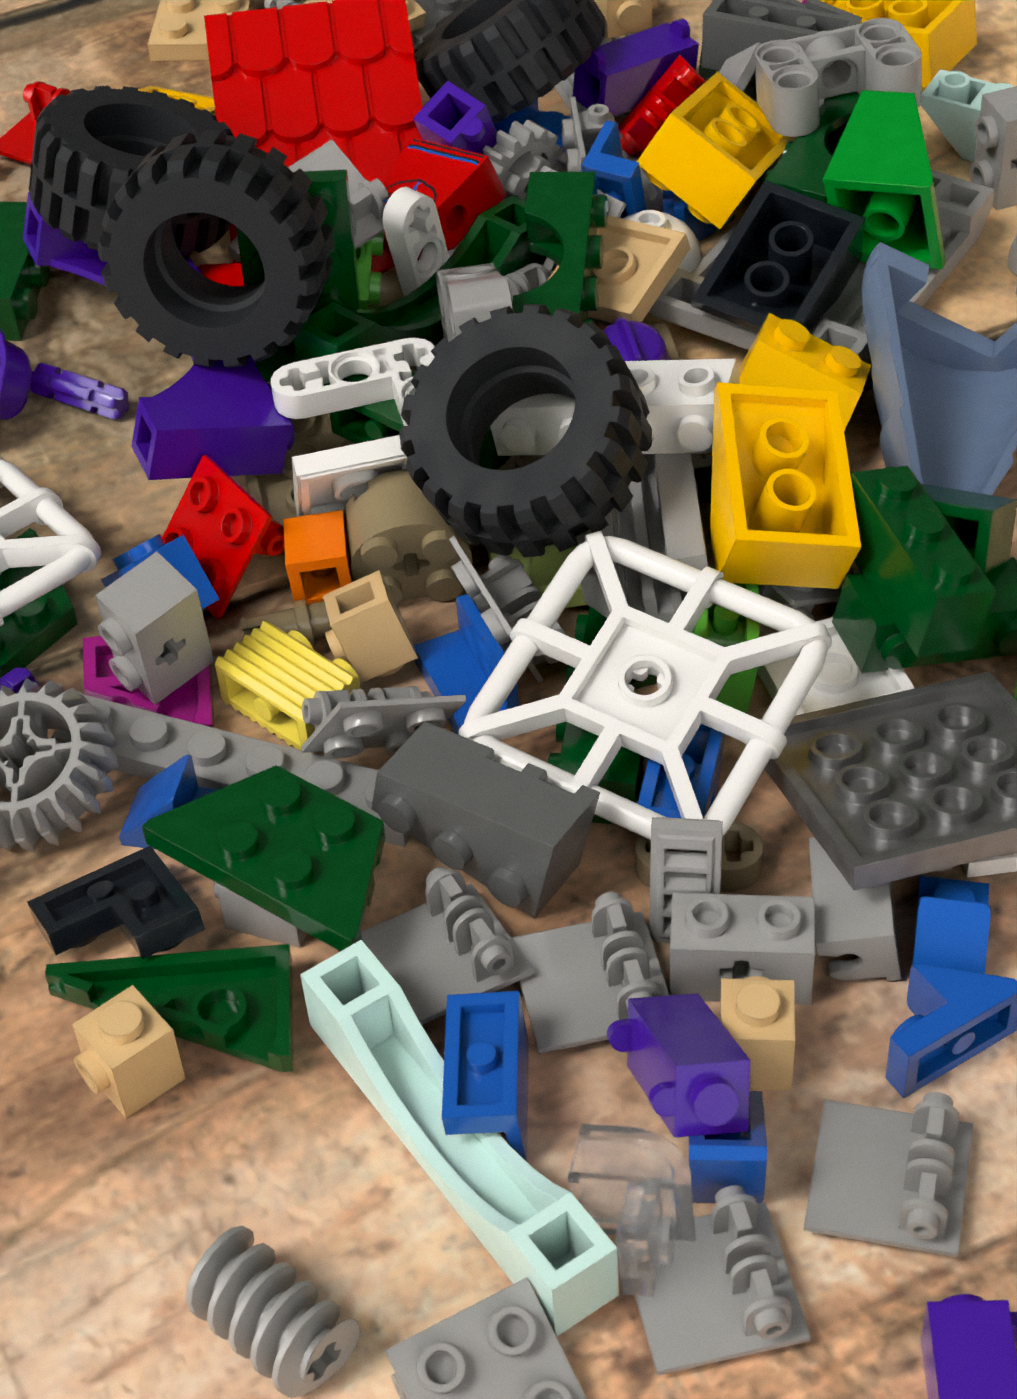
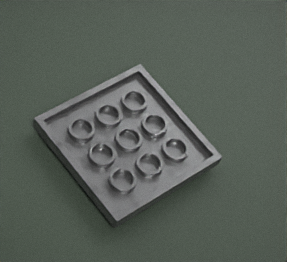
M990 672L796 715L784 734L787 743L779 758L770 759L764 768L854 891L867 887H881L892 881L933 871H946L957 865L998 855H1011L1017 852V700Z

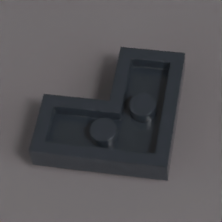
M151 846L27 901L35 924L55 955L71 948L88 945L99 935L119 926L139 956L144 959L157 952L171 950L182 943L183 940L205 930L198 907Z

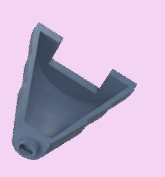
M879 242L871 252L864 269L862 301L865 330L872 362L873 390L882 426L880 446L885 467L909 466L921 484L992 495L1014 463L1012 454L1017 448V322L996 341H993L909 301L927 283L929 265Z

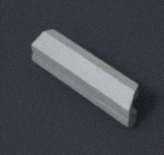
M643 454L648 462L643 480L639 483L631 481L628 488L633 498L622 512L613 508L605 516L609 525L601 530L603 536H614L630 540L694 568L703 570V568L709 565L692 454ZM590 530L576 536L578 545L585 542V535L591 534ZM613 562L628 606L669 623L687 595V592ZM592 567L581 582L584 601L587 605L608 618L610 611L597 574Z

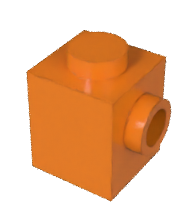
M343 510L283 519L285 566L294 601L305 599L306 604L324 601L323 595L354 582L350 569L347 529Z

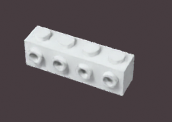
M736 359L625 361L641 389L650 411L646 419L652 428V446L648 451L641 452L643 454L712 453L714 389L717 382L740 384ZM540 394L520 400L507 408L490 426L498 456L548 454L560 442L571 423L575 399L560 394Z

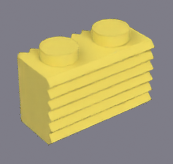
M263 621L260 628H254L251 635L244 636L242 643L236 642L233 650L227 649L224 657L218 656L215 662L221 698L225 704H231L235 711L240 710L244 717L249 716L252 722L257 721L261 728L266 727L270 734L275 733L279 740L284 739L288 746L293 745L298 750H301V746L315 731L314 724H305L303 720L302 703L305 698H313L316 691L348 690L350 697L353 689H360V679L356 671L346 661L340 658L330 661L314 651L311 643L298 631L291 630L286 633L268 621Z

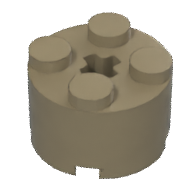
M407 469L378 475L367 482L368 490L356 500L354 494L350 497L346 504L345 519L350 569L354 581L379 570L396 605L404 599L430 597L435 601L446 602L455 599L461 594L463 586L451 568L461 558L449 539L455 536L472 564L470 542L460 537L456 530L446 523L414 483Z

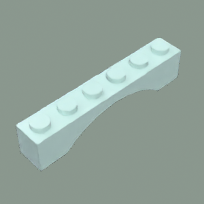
M360 940L300 974L310 1026L512 1283L515 1284L526 1277L528 1278L556 1337L619 1296L617 1247L570 1191L554 1184L530 1166L509 1146L499 1133L445 1134L441 1119L444 1061L416 1017L399 984L365 943Z

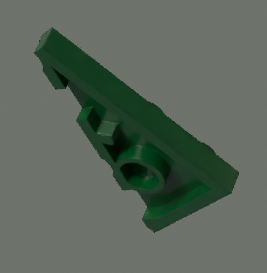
M289 944L151 955L144 959L138 956L46 964L45 977L49 993L52 996L95 1010L133 985L173 1029L175 1037L280 1072L293 1071V976Z

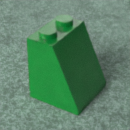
M862 90L823 177L827 204L866 218L860 262L867 263L873 249L879 242H882L929 265V268L943 269L946 259L934 181L915 93Z

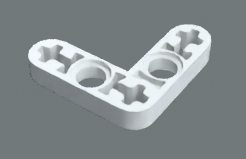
M401 187L388 199L382 217L383 227L402 293L405 297L425 283L449 259L459 244L453 250H447L436 204L432 198L409 187ZM423 249V252H422V254H421V256H420V258H419V260H418L419 254H420L421 250Z
M405 338L284 365L276 370L271 377L274 406L279 414L287 418L302 419L394 399L401 415L404 398L407 394L414 395L416 392V388L411 383L413 377L409 366H416L417 370L421 364L428 367L435 358L431 352L435 346L425 339ZM356 374L369 376L367 379L358 382L342 380L347 376ZM401 417L403 425L407 426L406 422Z

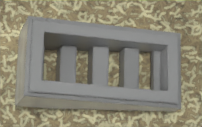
M652 817L650 936L653 941L670 943L672 892L721 894L723 821ZM666 849L707 851V853L666 851Z

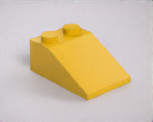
M820 0L862 17V23L876 18H889L900 22L917 44L922 54L921 90L927 87L940 69L951 71L977 44L975 0Z
M716 72L670 113L637 162L646 171V176L655 186L665 191H672L687 203L689 211L697 219L707 224H714L717 228L721 229L760 184L765 172L768 169H772L779 161L787 143L790 140L795 141L797 137L777 134L772 129L758 103L719 72Z
M769 313L740 365L738 374L740 384L838 391L845 431L862 394L871 365L862 361L852 350L843 346H833L810 334L800 323L789 319L782 320Z
M717 382L714 389L710 533L714 568L723 572V580L741 584L838 589L861 549V541L838 391Z

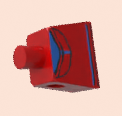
M411 137L383 184L388 192V198L383 201L385 204L391 195L401 187H409L433 199L448 251L453 250L465 238L478 215L500 203L507 194L488 156ZM385 234L383 240V249L388 255L392 257Z

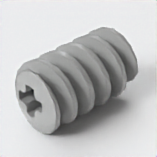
M245 1226L232 1227L210 1245L195 1266L187 1285L186 1302L188 1308L194 1316L208 1321L210 1329L214 1334L229 1340L233 1351L246 1359H250L253 1368L259 1374L272 1378L275 1388L281 1394L289 1398L304 1396L323 1385L347 1362L358 1344L360 1336L359 1322L348 1318L336 1325L340 1315L338 1304L330 1299L316 1303L318 1297L316 1285L308 1280L294 1284L297 1277L295 1267L285 1261L274 1264V1249L265 1243L253 1246V1231Z

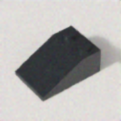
M765 180L691 299V307L759 333L769 313L782 320L796 321L809 330L839 299L862 258L866 218Z

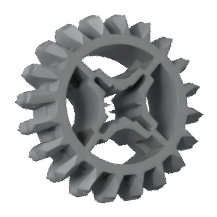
M27 678L19 693H15L11 688L1 685L0 786L5 791L9 790L11 792V802L0 801V848H4L7 851L18 843L22 849L34 852L41 836L49 844L52 843L59 846L60 830L68 826L71 830L82 833L79 817L85 811L101 814L100 803L96 800V795L114 791L112 780L107 775V773L119 768L117 756L111 750L116 745L114 734L104 722L105 716L98 707L91 705L85 696L73 687L65 691L61 684L55 683L50 679L40 688L36 682H32ZM48 729L71 733V742L59 743L55 738L49 739L47 737Z

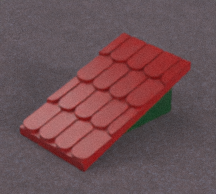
M333 0L332 3L324 1L282 6V9L273 7L232 12V15H227V13L204 15L216 118L218 122H224L231 129L235 138H237L239 133L256 138V148L269 153L272 147L276 148L288 156L283 163L287 167H290L325 143L333 140L364 179L371 182L377 178L383 184L410 138L422 139L413 120L423 107L406 0ZM231 223L229 231L232 242L237 236L236 226ZM384 249L382 256L372 255V272H381L382 274L395 266L393 258ZM423 249L421 250V252H420V254H419L418 260H419V258H420V256H421V254H422V252H423Z

